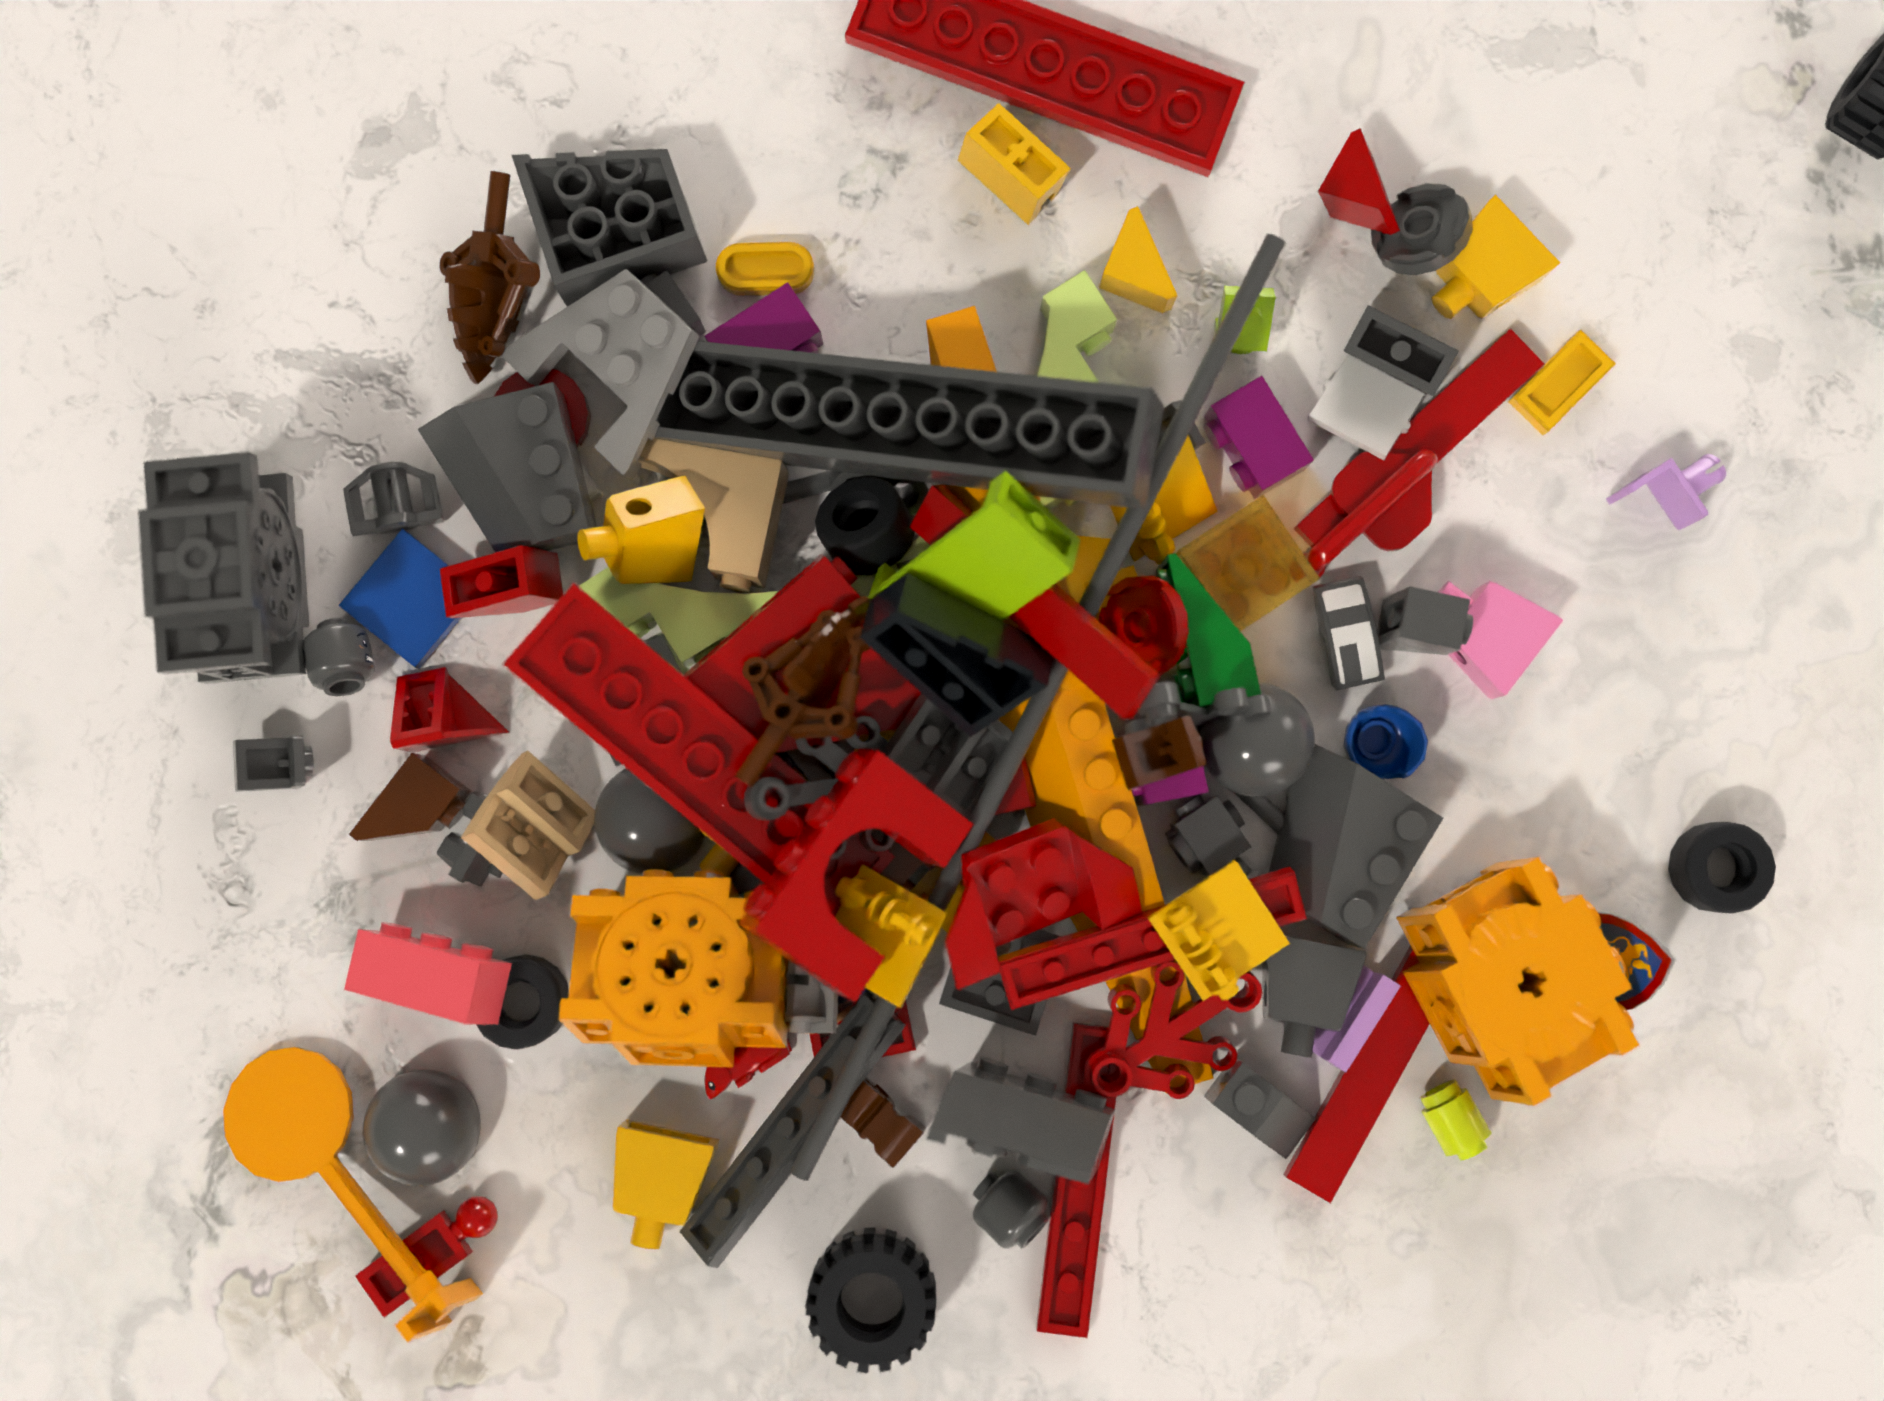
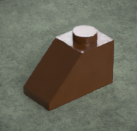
M411 753L348 835L356 841H375L442 831L445 826L450 829L463 817L464 801L472 791L427 756Z

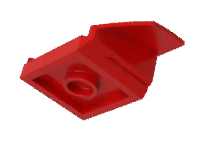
M1054 818L961 854L962 877L965 890L944 942L955 986L959 990L1000 973L996 947L1083 912L1101 930L1142 914L1133 867L1079 837L1075 832Z

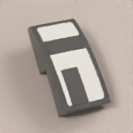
M1358 576L1312 586L1319 634L1325 639L1331 685L1336 690L1385 680L1376 625L1364 578Z

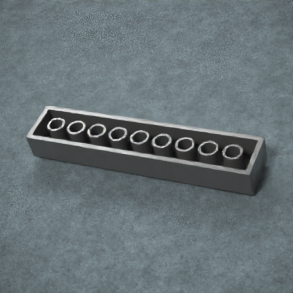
M697 341L674 394L668 393L657 417L660 425L654 438L779 459L783 461L784 465L984 490H988L990 482L1006 470L1033 496L1146 510L1164 405L1155 391L1149 387Z

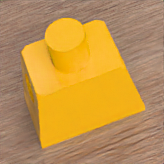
M1496 194L1472 220L1473 231L1467 246L1453 261L1436 270L1437 275L1446 285L1432 296L1431 300L1436 310L1445 318L1452 319L1467 305L1477 317L1482 319L1540 283L1561 263Z
M679 476L614 494L606 501L603 526L579 530L577 539L580 554L584 560L604 558L615 580L622 584L692 581L705 507L686 476Z
M627 1119L618 1126L615 1147L613 1211L635 1216L630 1240L632 1245L645 1249H660L666 1223L678 1226L686 1224L693 1211L720 1139Z

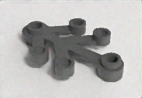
M1155 683L1138 709L1139 714L1145 716V719L1126 723L1124 725L1125 733L1127 735L1187 715L1191 716L1195 729L1200 733L1201 725L1220 715L1226 716L1242 712L1245 718L1258 714L1272 713L1270 699L1268 695L1247 697L1245 688H1232L1215 694V700L1205 709L1181 702L1176 683Z
M868 716L856 718L858 724L862 723L867 727L869 732L868 739L862 742L855 733L854 736L846 739L847 743L856 749L865 748L882 752L888 741L880 735L878 723ZM820 737V744L816 749L807 743L806 738H800L796 741V745L802 753L814 755L835 773L841 762L848 756L846 752L831 741V737ZM775 777L761 778L757 780L753 788L747 787L744 794L745 808L752 817L758 820L777 819L787 812L789 806L814 803L821 796H827L838 778L785 785L782 780ZM768 788L775 790L778 795V803L774 808L768 807L764 802V793ZM872 829L860 831V842L868 851H885L894 843V839L883 832L882 843L876 845L871 839ZM846 839L836 848L830 859L838 858L844 853L847 845Z

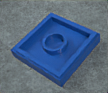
M401 529L338 605L418 669L422 667L461 619L447 618L445 613L440 568L449 565L404 529Z

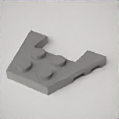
M625 269L505 347L502 357L527 382L534 386H538L568 350L579 358L627 405V409L594 448L623 476L633 480L642 463L638 462V459L647 439L653 441L660 425L657 417L668 393L674 394L700 335L641 280Z

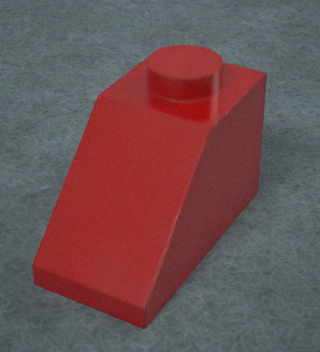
M520 545L440 568L447 618L524 613L556 604L563 596L558 553Z

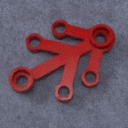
M1176 960L1151 967L1150 973L1152 979L1155 980V986L1143 1037L1127 1047L1131 1018L1139 1013L1141 999L1132 986L1127 984L1115 986L1108 994V1004L1112 1010L1105 1045L1092 1052L1084 1065L1083 1073L1088 1087L1095 1094L1103 1097L1120 1096L1130 1086L1167 1092L1174 1099L1188 1097L1194 1089L1195 1081L1188 1068L1184 1065L1171 1064L1164 1071L1139 1065L1157 1055L1209 1064L1217 1071H1226L1232 1068L1237 1061V1051L1228 1038L1215 1036L1205 1042L1182 1037L1226 1008L1239 1013L1248 1012L1255 1008L1262 997V986L1259 980L1251 971H1248L1238 978L1245 981L1244 987L1232 998L1222 1000L1219 995H1212L1204 1001L1199 999L1170 1018L1176 989L1184 981V972ZM1174 967L1176 969L1175 975L1170 980L1164 981L1159 979V974L1164 968ZM1130 995L1133 997L1131 1005L1127 1008L1116 1007V1002L1121 996ZM1220 1047L1228 1048V1053L1223 1059H1212L1216 1049ZM1110 1063L1117 1065V1069L1112 1075L1103 1076L1100 1074L1103 1066ZM1177 1075L1186 1076L1182 1086L1176 1088L1170 1086V1081L1173 1077Z

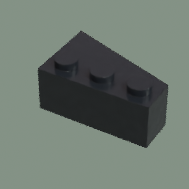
M906 573L870 600L859 638L970 737L1048 686L1053 656L1029 634L909 573Z

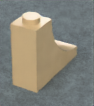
M653 438V441L647 439L638 459V462L642 463L641 468L665 475L670 479L686 476L705 507L704 516L710 541L708 570L716 580H720V586L728 590L745 593L750 591L751 586L765 588L789 476L783 461Z

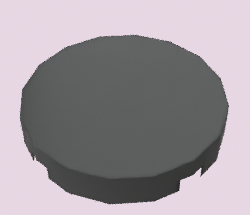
M1426 183L1407 188L1397 194L1398 200L1391 204L1400 229L1399 232L1389 235L1371 229L1372 246L1386 268L1398 274L1420 275L1436 271L1453 261L1467 246L1473 231L1470 208L1463 196L1457 195L1453 188L1445 184Z

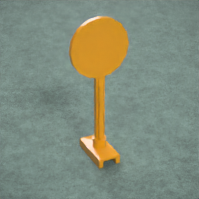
M300 1047L270 1050L244 1067L231 1084L223 1109L225 1138L235 1159L255 1176L276 1182L308 1178L318 1172L407 1286L405 1292L415 1306L394 1325L406 1342L446 1328L452 1322L448 1314L453 1308L476 1301L483 1293L472 1278L443 1286L431 1270L426 1271L339 1160L338 1153L347 1142L354 1119L352 1091L341 1069L322 1053Z

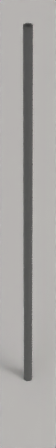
M1266 234L1156 450L1146 510L1127 507L1079 602L1093 617H1096L1286 244L1283 239L1276 235ZM1054 657L1052 659L1048 686L1030 698L968 819L974 824L941 872L927 900L946 911L962 879L961 854L978 848L1068 671ZM878 996L790 1169V1173L801 1180H809L897 1007Z

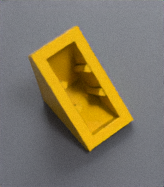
M1136 206L1129 209L1103 272L1099 288L1160 313H1165L1172 310L1178 295L1141 211Z

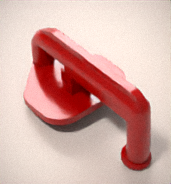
M1425 448L1416 454L1389 453L1385 460L1369 452L1360 453L1336 475L1331 485L1332 499L1346 517L1314 545L1308 553H1304L1299 557L1296 563V571L1299 577L1305 581H1316L1321 578L1325 573L1326 566L1362 533L1373 545L1384 551H1398L1411 543L1431 523L1432 469L1438 461L1436 453L1432 449Z

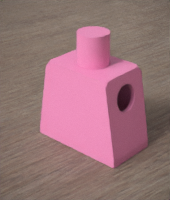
M1450 581L1446 582L1438 591V593L1470 599L1468 614L1473 616L1470 638L1465 645L1461 644V650L1448 655L1490 699L1507 695L1563 622V619L1491 581L1479 586L1470 597Z

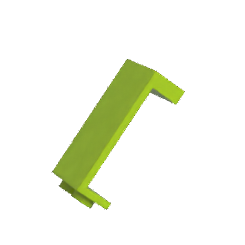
M1005 470L990 482L982 508L899 571H894L886 563L880 566L868 598L870 600L906 573H909L1003 621L1073 571L1080 538Z

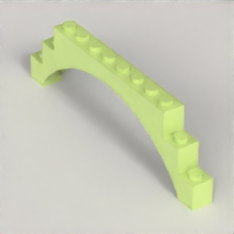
M1084 270L1042 297L1040 311L1046 318L1047 325L1043 355L1037 376L1099 382L1080 353L1084 351L1087 356H1090L1109 344L1112 340L1110 334L1113 333L1117 318ZM1039 496L1041 503L1048 510L1065 501L1068 507L1079 502ZM919 536L912 542L903 558L891 566V568L897 572L896 564L916 558L928 549L930 545ZM609 567L579 585L639 638L650 631L647 624L655 620L681 663L688 668L700 661L778 592L748 594L717 593L690 590L660 583L622 584L615 580ZM876 574L856 576L858 579L851 586L860 597H868Z

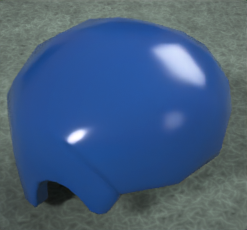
M1381 704L1364 708L1351 718L1346 726L1343 746L1349 760L1359 764L1381 779H1405L1411 776L1425 760L1428 738L1422 722L1410 712L1395 705Z

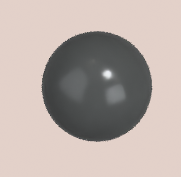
M1259 683L1261 695L1269 696L1272 713L1258 714L1245 718L1242 712L1226 716L1220 715L1207 721L1200 727L1199 735L1202 740V751L1206 760V768L1222 786L1244 796L1264 797L1288 789L1307 770L1315 747L1314 728L1305 707L1288 691L1266 683Z
M627 768L610 779L600 793L594 814L595 831L598 841L606 854L615 863L628 871L643 874L644 871L651 869L671 872L687 863L696 854L704 841L705 835L697 826Z
M414 1070L391 1079L374 1095L364 1116L363 1142L369 1159L383 1175L404 1185L428 1186L450 1178L470 1160L478 1144L481 1119L474 1097L462 1082L440 1071Z

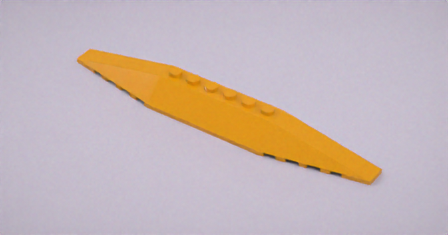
M975 306L926 320L930 365L997 372ZM944 485L974 512L983 507L988 490ZM1034 496L1039 502H1041L1039 496ZM1064 577L1056 584L1071 596L1066 578ZM1009 616L1003 620V622L1027 633ZM1068 670L1025 754L1036 806L1024 809L1029 826L1032 827L1054 818L1075 832L1079 837L1133 867L1142 912L1165 905L1134 797L1132 791L1127 790L1111 741L1115 739L1105 704ZM1030 698L998 720L1011 731H1014ZM1083 912L1070 917L1077 931L1097 926ZM1151 967L1105 981L1110 991L1117 985L1127 984L1132 986L1139 995L1141 1009L1135 1017L1131 1018L1130 1028L1136 1040L1143 1037L1154 991L1155 980L1151 977ZM1174 967L1164 968L1159 974V979L1164 981L1170 980L1175 975L1176 969ZM1185 974L1182 985L1176 989L1170 1018L1193 1004ZM1123 995L1117 1000L1116 1004L1119 1008H1127L1131 1005L1133 997ZM1200 1027L1182 1037L1203 1041ZM1157 1055L1147 1060L1152 1069L1164 1071L1171 1064H1182L1190 1071L1195 1084L1214 1078L1209 1064ZM1177 1075L1173 1077L1170 1081V1086L1174 1088L1182 1086L1186 1076Z

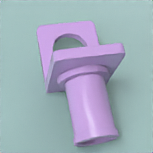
M1711 454L1701 456L1698 461L1682 471L1674 460L1670 458L1607 497L1606 500L1611 505L1646 484L1676 529L1681 530L1708 515V510L1698 496L1715 484L1721 483L1726 477V470L1723 465L1712 473L1706 474V470L1720 462L1716 456Z

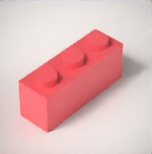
M387 922L381 923L380 931L358 929L344 990L463 1024L498 1025L512 963L492 958V948L462 943L460 950L451 947L452 938L421 933V937L418 939L411 937V927Z

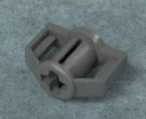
M385 462L370 466L343 488L352 536L372 533L400 532L401 529L410 530L418 526L444 522L435 475L407 463ZM406 474L420 478L426 511L413 512ZM371 479L377 518L365 520L359 488ZM388 480H391L396 511L392 509Z

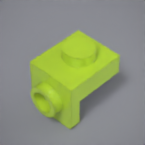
M1224 285L1219 317L1215 318V335L1240 286ZM1274 288L1262 289L1231 353L1267 352L1276 300Z

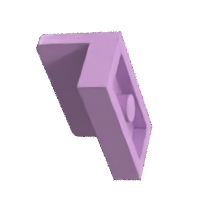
M1363 966L1340 1032L1316 1028L1312 1052L1334 1067L1347 1072L1401 986L1384 974L1373 972L1366 966Z

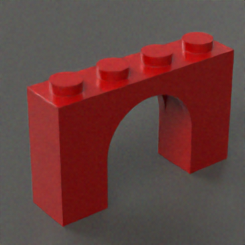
M859 748L857 752L850 753L841 762L835 774L836 778H838L837 782L827 796H821L810 807L805 817V821L808 824L796 841H789L781 849L774 862L777 869L765 885H759L749 895L743 907L745 915L739 922L741 926L833 992L853 1002H856L885 957L842 926L828 907L824 893V876L833 852L849 836L862 830L877 828L922 862L945 868L974 825L882 752Z

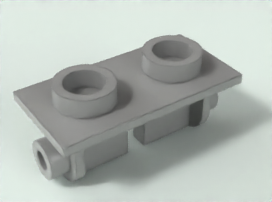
M788 959V974L798 975V984H787V1014L785 1022H790L789 1032L837 1033L838 994Z

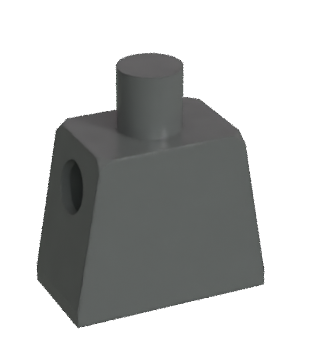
M1285 936L1290 944L1262 962L1263 1018L1286 1022L1281 1046L1282 1053L1311 1058L1316 1028L1340 1032L1364 966L1367 952Z

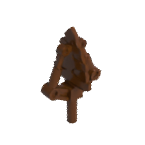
M490 171L483 231L472 230V236L454 251L445 252L439 264L440 271L445 276V283L449 285L450 308H447L448 320L453 322L457 337L453 338L456 349L463 354L466 362L462 363L473 384H479L493 370V367L490 365L496 358L502 357L506 347L505 343L511 332H516L520 322L517 318L523 298L527 299L529 287H534L540 279L538 264L527 258L514 242V237L504 235L511 175L497 171Z
M862 596L848 604V609L841 614H835L831 610L822 611L818 615L817 621L811 625L810 630L797 640L793 637L764 659L752 657L745 662L743 675L751 685L763 714L762 717L770 724L736 773L735 777L753 788L787 736L797 741L800 738L819 737L849 739L855 735L858 730V721L853 716V711L861 680L858 671L862 653L871 648L859 637L862 630V621L865 620L870 604V598ZM787 664L789 665L783 671L785 685L790 689L788 695L783 692L776 680V672ZM842 675L836 706L825 709Z

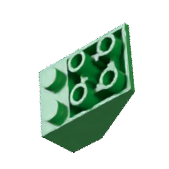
M1168 554L1156 569V577L1167 581L1180 595L1188 619L1189 634L1185 650L1176 664L1177 674L1171 675V682L1177 684L1180 701L1206 709L1215 700V694L1227 689L1245 688L1247 697L1261 695L1250 642L1177 554Z

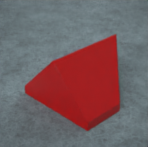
M446 667L397 677L390 743L393 749L418 752L510 733L449 675Z

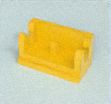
M1000 103L966 132L957 160L1027 225L1038 216L1042 205L1048 198L1051 201L1054 200L1062 187L1065 177L1071 170L1065 162Z

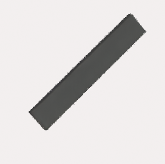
M867 991L864 992L837 1027V1033H833L679 1231L707 1266L718 1268L790 1176V1169L877 1000L874 994ZM894 1013L853 1093L906 1026Z

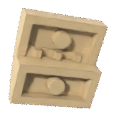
M526 751L515 760L488 794L461 838L533 899L537 900L549 895L567 857L581 851L594 825L595 809L533 754Z

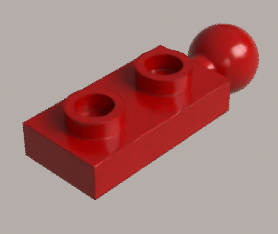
M470 1197L459 1206L454 1222L443 1210L402 1241L426 1271L431 1270L439 1278L473 1252L465 1238H481L488 1235L494 1229L498 1220L497 1208L486 1197ZM383 1255L355 1275L384 1318L410 1299L405 1292L407 1286Z

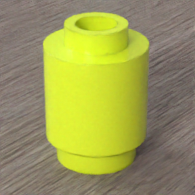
M1456 1079L1444 1082L1420 1096V1100L1425 1107L1421 1112L1446 1156L1457 1154L1460 1161L1478 1155L1488 1147L1484 1140L1492 1132L1467 1088L1461 1089Z

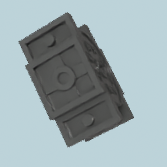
M251 452L145 461L144 476L147 509L138 510L144 614L145 617L154 620L157 673L196 672L198 673V682L205 684L305 675L306 666L302 648L304 641L303 628L309 627L303 529L296 526L293 477L287 473L259 475L258 458Z

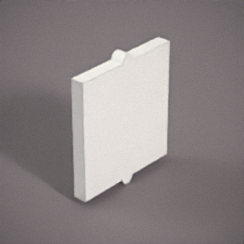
M1348 354L1333 379L1324 382L1323 394L1309 414L1308 421L1385 460L1400 434H1405L1409 431L1411 426L1409 420L1424 398L1425 393Z

